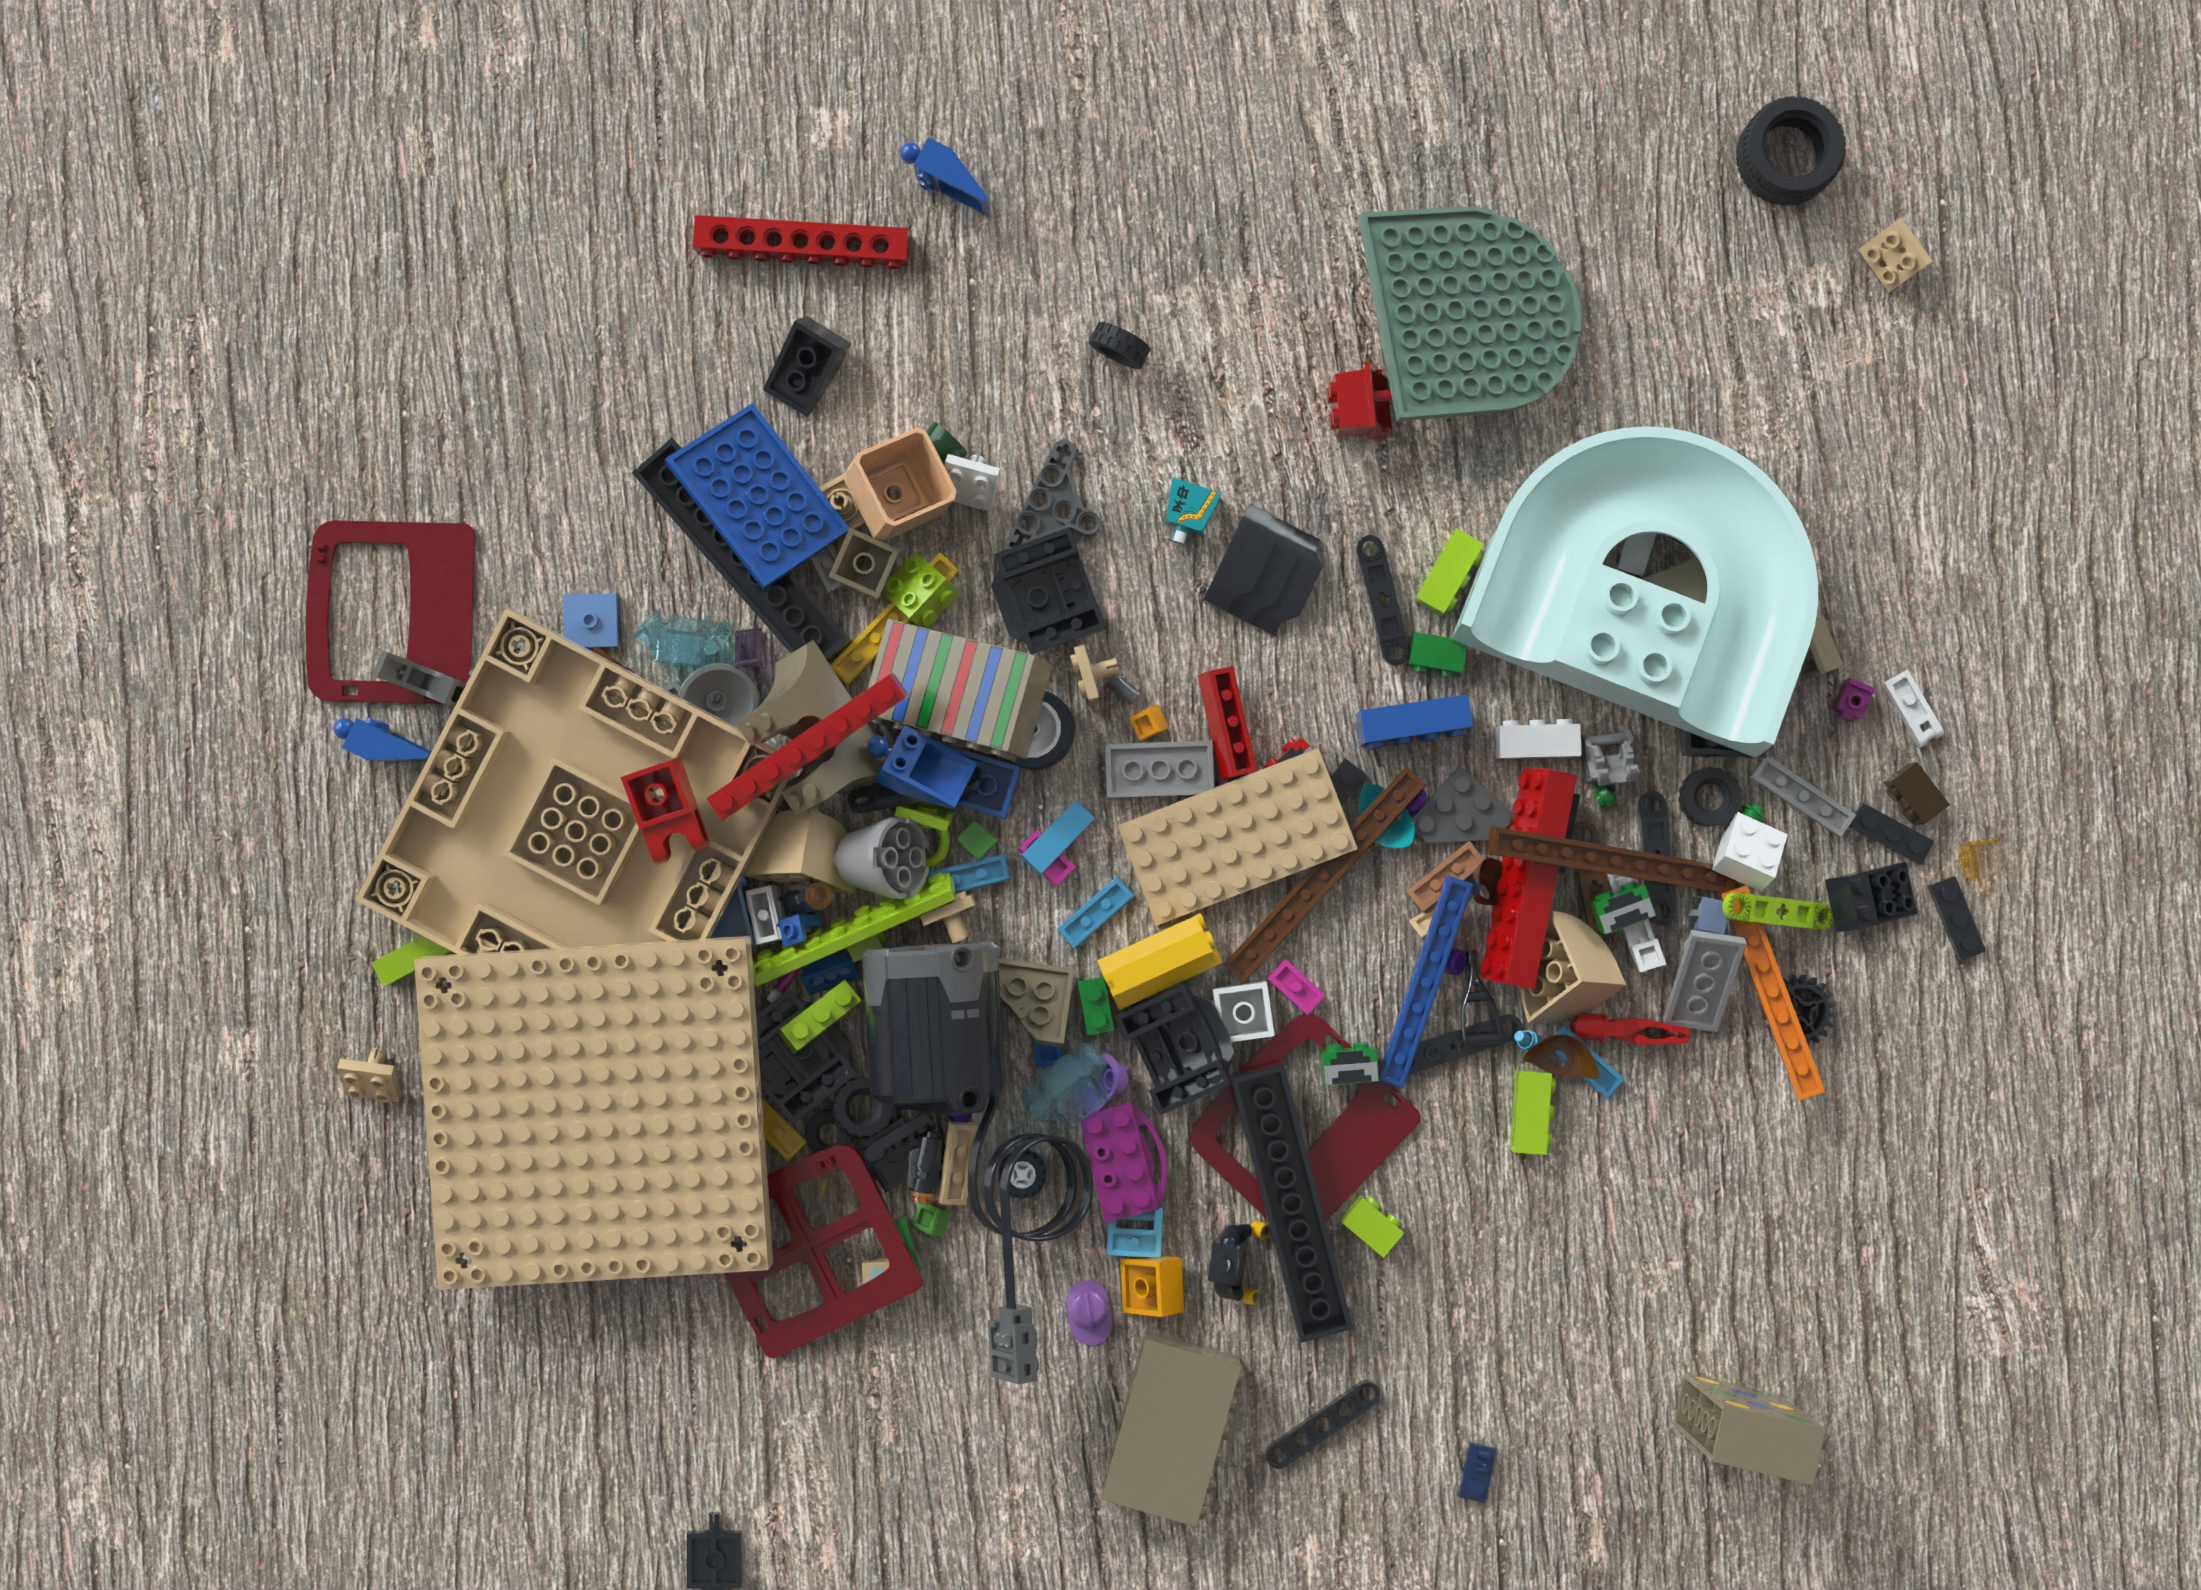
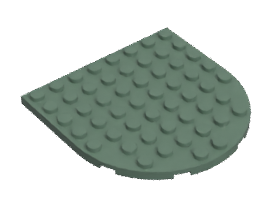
M1479 207L1361 212L1358 216L1396 421L1513 411L1525 407L1544 396L1561 380L1569 369L1577 352L1578 334L1581 332V309L1577 290L1569 271H1565L1557 259L1556 255L1558 253L1541 235L1525 223L1514 217L1506 218L1492 213L1493 210Z

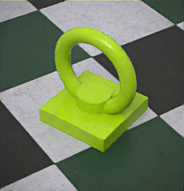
M922 801L897 806L894 816L911 818L921 828H935L939 834V847L932 856L926 858V867L932 868L946 857L950 847L948 828L956 814L958 805H956L955 809Z

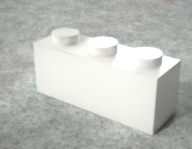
M1558 719L1556 724L1546 725V720H1529V725H1519L1518 720L1503 721V726L1495 727L1496 759L1576 758L1581 756L1580 724H1573L1572 719Z

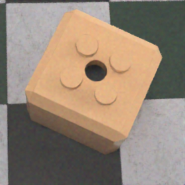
M920 428L912 429L857 453L843 478L873 538L881 542L940 517L954 501L957 493L927 432ZM887 489H897L900 493V499H890L887 495Z

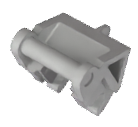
M1624 729L1621 733L1588 737L1587 734L1581 735L1587 782L1598 781L1599 786L1610 785L1611 792L1619 791V783L1637 781L1640 770L1634 755V737L1630 729ZM1622 743L1621 751L1618 755L1603 757L1600 746Z

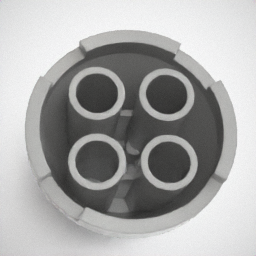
M890 817L847 833L841 839L837 851L833 853L832 863L848 886H854L892 899H903L918 893L927 879L929 867L925 866V848L929 846L922 828L916 822H913V819Z

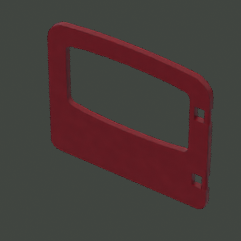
M341 520L328 521L318 527L313 535L309 562L305 635L308 687L314 696L329 702L443 704L388 681L335 680L332 677L329 652L330 590L335 551L340 543L406 545L410 567V620L406 659L467 683L471 676L468 673L471 671L476 539L473 527L464 523ZM344 686H358V695H344Z
M1302 1014L1295 1017L1273 1036L1238 1072L1279 1062L1306 1039L1314 1040L1323 1050H1326V1044L1322 1040L1328 1034L1336 1042L1342 1044V1048L1353 1047L1319 1016L1315 1014ZM1382 1081L1358 1083V1091L1326 1131L1307 1149L1325 1222L1420 1122L1421 1116L1419 1111L1391 1084ZM1230 1084L1223 1087L1192 1126L1190 1134L1191 1144L1211 1167L1266 1218L1256 1178L1216 1141V1133L1237 1107ZM1388 1092L1399 1101L1394 1108L1382 1099Z

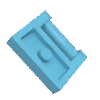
M1163 1208L1123 1218L1124 1220L1154 1221V1229L1116 1227V1220L1108 1222L1106 1255L1161 1257Z

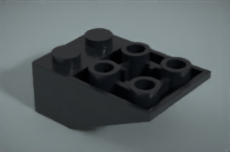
M1906 862L1825 879L1836 932L1859 930L1918 914Z

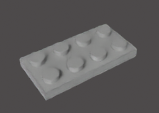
M1212 740L1105 744L1107 798L1197 795L1214 788Z
M1695 930L1690 931L1663 1015V1022L1665 1024L1712 1032L1718 1031L1746 947L1745 938Z

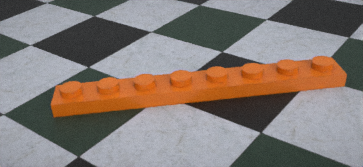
M1748 885L1723 893L1720 896L1722 901H1724V898L1730 893H1751ZM1735 900V903H1733L1734 906H1732V908H1734L1733 911L1737 913L1739 911L1740 905L1739 901ZM1730 920L1735 936L1745 938L1746 947L1743 957L1797 1101L1825 1092L1762 923Z

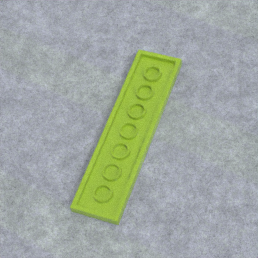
M950 872L944 875L943 873L933 875L928 879V882L924 883L921 890L912 897L903 899L883 897L878 904L871 907L868 905L860 907L853 915L846 918L844 916L837 917L826 927L821 929L820 927L812 928V933L806 934L805 942L789 947H784L782 943L776 949L762 950L756 955L753 962V976L756 987L955 900L954 880Z

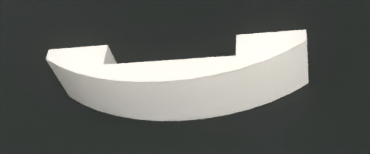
M1607 874L1611 893L1621 890L1620 885L1631 881H1636V884L1638 883V880L1634 878ZM1649 919L1622 928L1626 943L1639 973L1666 965L1658 938L1655 939Z

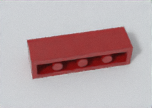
M1234 667L1216 669L1197 675L1221 780L1256 772V762Z

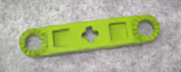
M1730 893L1724 898L1722 905L1724 915L1730 920L1815 930H1827V928L1831 927L1830 925H1833L1832 920L1834 921L1831 906L1826 903ZM1735 900H1738L1740 905L1739 911L1737 913H1735V911H1733L1734 908H1732V906H1734L1733 903H1735ZM1777 909H1782L1781 915L1777 914ZM1820 911L1823 912V920L1821 923H1819L1818 918L1816 917L1819 915L1817 913H1819Z

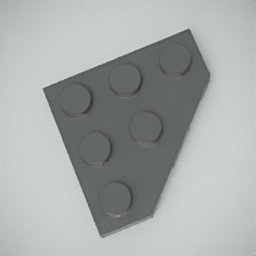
M1460 765L1412 817V820L1414 822L1415 834L1425 843L1489 840L1490 827L1509 829L1512 825L1514 813Z

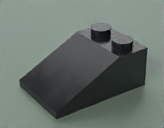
M808 316L795 320L763 390L806 417H809L841 367L852 343Z

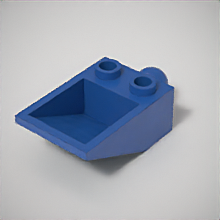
M929 137L922 150L913 142L905 143L901 147L900 156L902 160L907 164H914L916 178L922 188L930 192L936 190L986 216L989 215L990 208L987 195L951 148Z
M367 717L366 720L356 718L353 722L348 718H342L334 724L335 735L345 740L342 748L366 760L377 762H427L432 752L389 731L390 725L378 719Z
M904 725L893 748L889 746L888 741L882 736H873L867 743V750L873 757H887L875 780L876 782L899 794L955 809L977 765V762Z

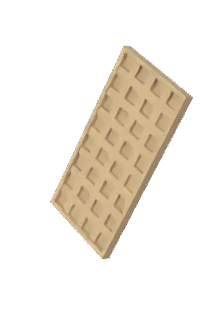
M1319 748L1117 825L1156 926L1358 849Z

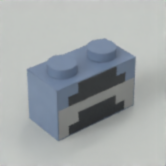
M1691 897L1685 928L1724 935L1727 917L1723 913V901L1707 897Z

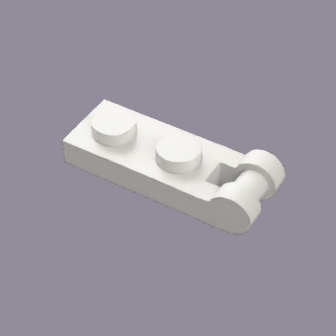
M1908 670L1882 683L1918 748L1926 746L1932 738L1938 739L1944 735L1940 723ZM1926 722L1928 729L1922 731L1919 725Z

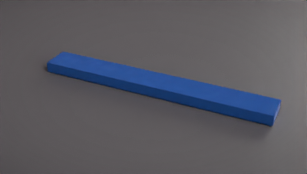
M1449 875L1445 878L1378 1072L1379 1081L1404 1088L1471 895L1473 883Z

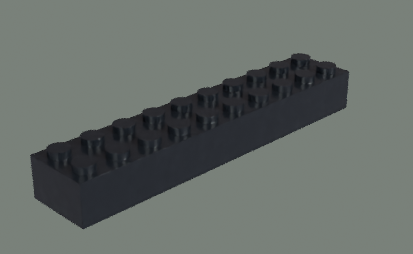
M673 438L669 439L638 466L632 474L790 653L814 640L828 663L832 661L853 641L792 572H789L764 590L761 588L665 464V458L682 448Z
M1279 1061L1231 1074L1234 1098L1300 1343L1353 1329L1351 1317L1284 1064Z

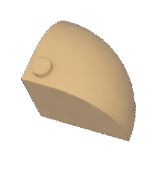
M811 807L798 815H795L793 810L775 814L743 874L746 877L768 883L771 881L786 883L785 886L787 887L791 883L819 881L824 883L829 892H855V887L848 886L842 880L837 868L832 863V855L837 851L841 839L847 832L838 821L820 813L817 807Z
M1552 911L1549 915L1535 989L1525 988L1521 990L1522 1004L1528 1023H1551L1580 1015L1600 1005L1626 986L1618 964L1606 943L1591 927L1570 914Z

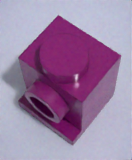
M1852 678L1843 680L1831 710L1839 713L1838 717L1845 721L1853 722L1854 720L1862 719L1876 688ZM1853 696L1858 699L1856 706L1851 703Z

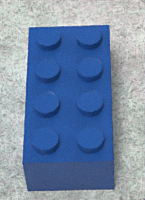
M1468 694L1360 710L1355 714L1360 746L1367 745V750L1382 748L1389 741H1393L1394 746L1409 744L1416 737H1420V742L1436 740V738H1440L1439 734L1446 733L1447 738L1467 734V729L1473 727Z
M941 743L977 762L976 766L981 771L983 779L981 786L974 791L962 793L957 805L1006 820L1021 767ZM971 775L969 782L975 778L973 775Z

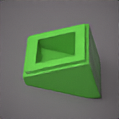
M973 820L956 838L979 861L998 842L976 820Z
M919 1201L911 1227L932 1236H943L951 1211Z

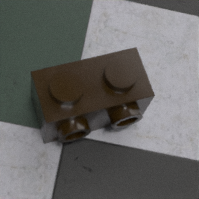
M1918 762L1908 763L1883 782L1887 787L1886 793L1894 802L1898 801L1904 809L1902 811L1904 817L1911 824L1925 825L1950 806Z

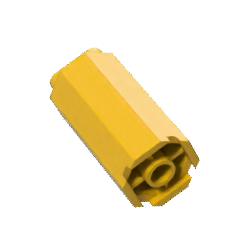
M1201 913L1097 960L1119 1010L1223 963L1217 948L1211 949L1216 945L1208 930L1203 931L1207 926Z

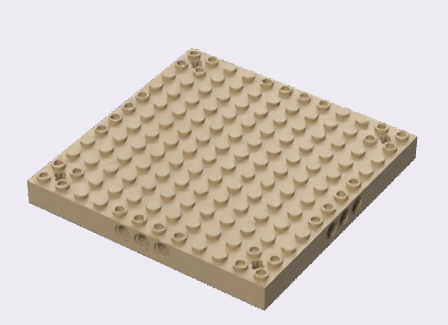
M505 609L355 901L456 954L709 939L784 798L781 793L782 790L795 777L796 773L722 821L707 800V797L777 751V748L766 742L750 746L739 728L514 610ZM519 642H525L524 645L528 646L526 651H520L521 648L517 647ZM680 756L705 824L710 844L707 849L697 851L691 848L684 835L672 833L669 839L671 857L666 863L659 865L654 863L620 777ZM662 789L656 790L657 796L664 795ZM400 882L399 887L402 888V892L396 893L397 888L394 887V883Z
M751 936L424 956L414 959L438 1290L769 1270L773 1264ZM720 960H722L723 965L728 966V969L723 971L724 974H722L721 969H716V965L720 963ZM445 980L451 982L452 987L443 986L442 982ZM739 1236H741L742 1241H746L743 1247L740 1246L739 1242H735ZM465 1253H466V1257H467V1258H471V1260H472V1261H470L469 1263H468V1260H467V1259H463V1258H462V1256H463Z

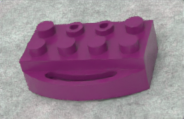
M1127 1103L1078 1116L1105 1223L1159 1209L1166 1187L1167 1162L1161 1139L1144 1113L1132 1103ZM1142 1124H1145L1152 1133L1159 1150L1162 1171L1161 1183L1159 1185L1153 1183L1152 1155L1146 1139L1139 1129Z

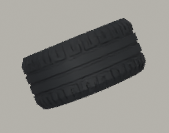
M1802 96L1778 98L1762 107L1745 126L1739 137L1736 149L1738 172L1741 174L1740 177L1744 179L1743 182L1747 185V188L1751 189V192L1755 193L1757 197H1761L1762 200L1781 206L1807 202L1822 192L1837 176L1846 156L1844 130L1841 128L1842 125L1838 123L1839 120L1835 117V114L1831 113V110L1826 108L1825 105H1821L1820 102L1814 101L1811 98L1808 99V97L1803 98ZM1789 126L1798 128L1807 134L1815 146L1817 156L1813 171L1807 175L1794 177L1782 174L1776 170L1767 159L1764 146L1769 131L1777 127Z

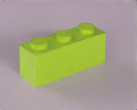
M1456 528L1451 533L1413 601L1439 616H1442L1445 611L1450 613L1458 600L1454 597L1459 588L1463 590L1471 578L1467 574L1472 565L1477 567L1484 555V552L1481 551L1484 543Z
M844 980L782 1027L778 1035L795 1055L860 1004L861 999L847 981Z
M1515 1069L1510 1150L1514 1153L1547 1155V1148L1551 1149L1552 1133L1548 1132L1549 1121L1552 1122L1554 1118V1106L1550 1105L1551 1094H1555L1556 1080L1552 1078V1073Z

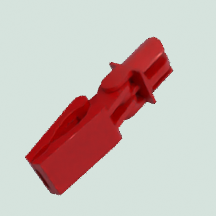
M1582 1013L1575 1016L1571 1022L1572 1032L1584 1040L1606 1042V1036H1609L1616 1040L1637 1045L1688 1043L1690 1039V1031L1687 1028L1634 1017L1607 1021L1608 1015ZM1646 1027H1658L1668 1033H1681L1684 1035L1674 1036L1667 1034L1660 1037L1647 1038L1637 1031Z

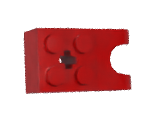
M680 756L620 777L639 830L641 829L654 863L660 865L670 859L669 839L672 833L684 835L694 850L701 851L709 847L710 839ZM662 789L664 795L657 796L656 790Z

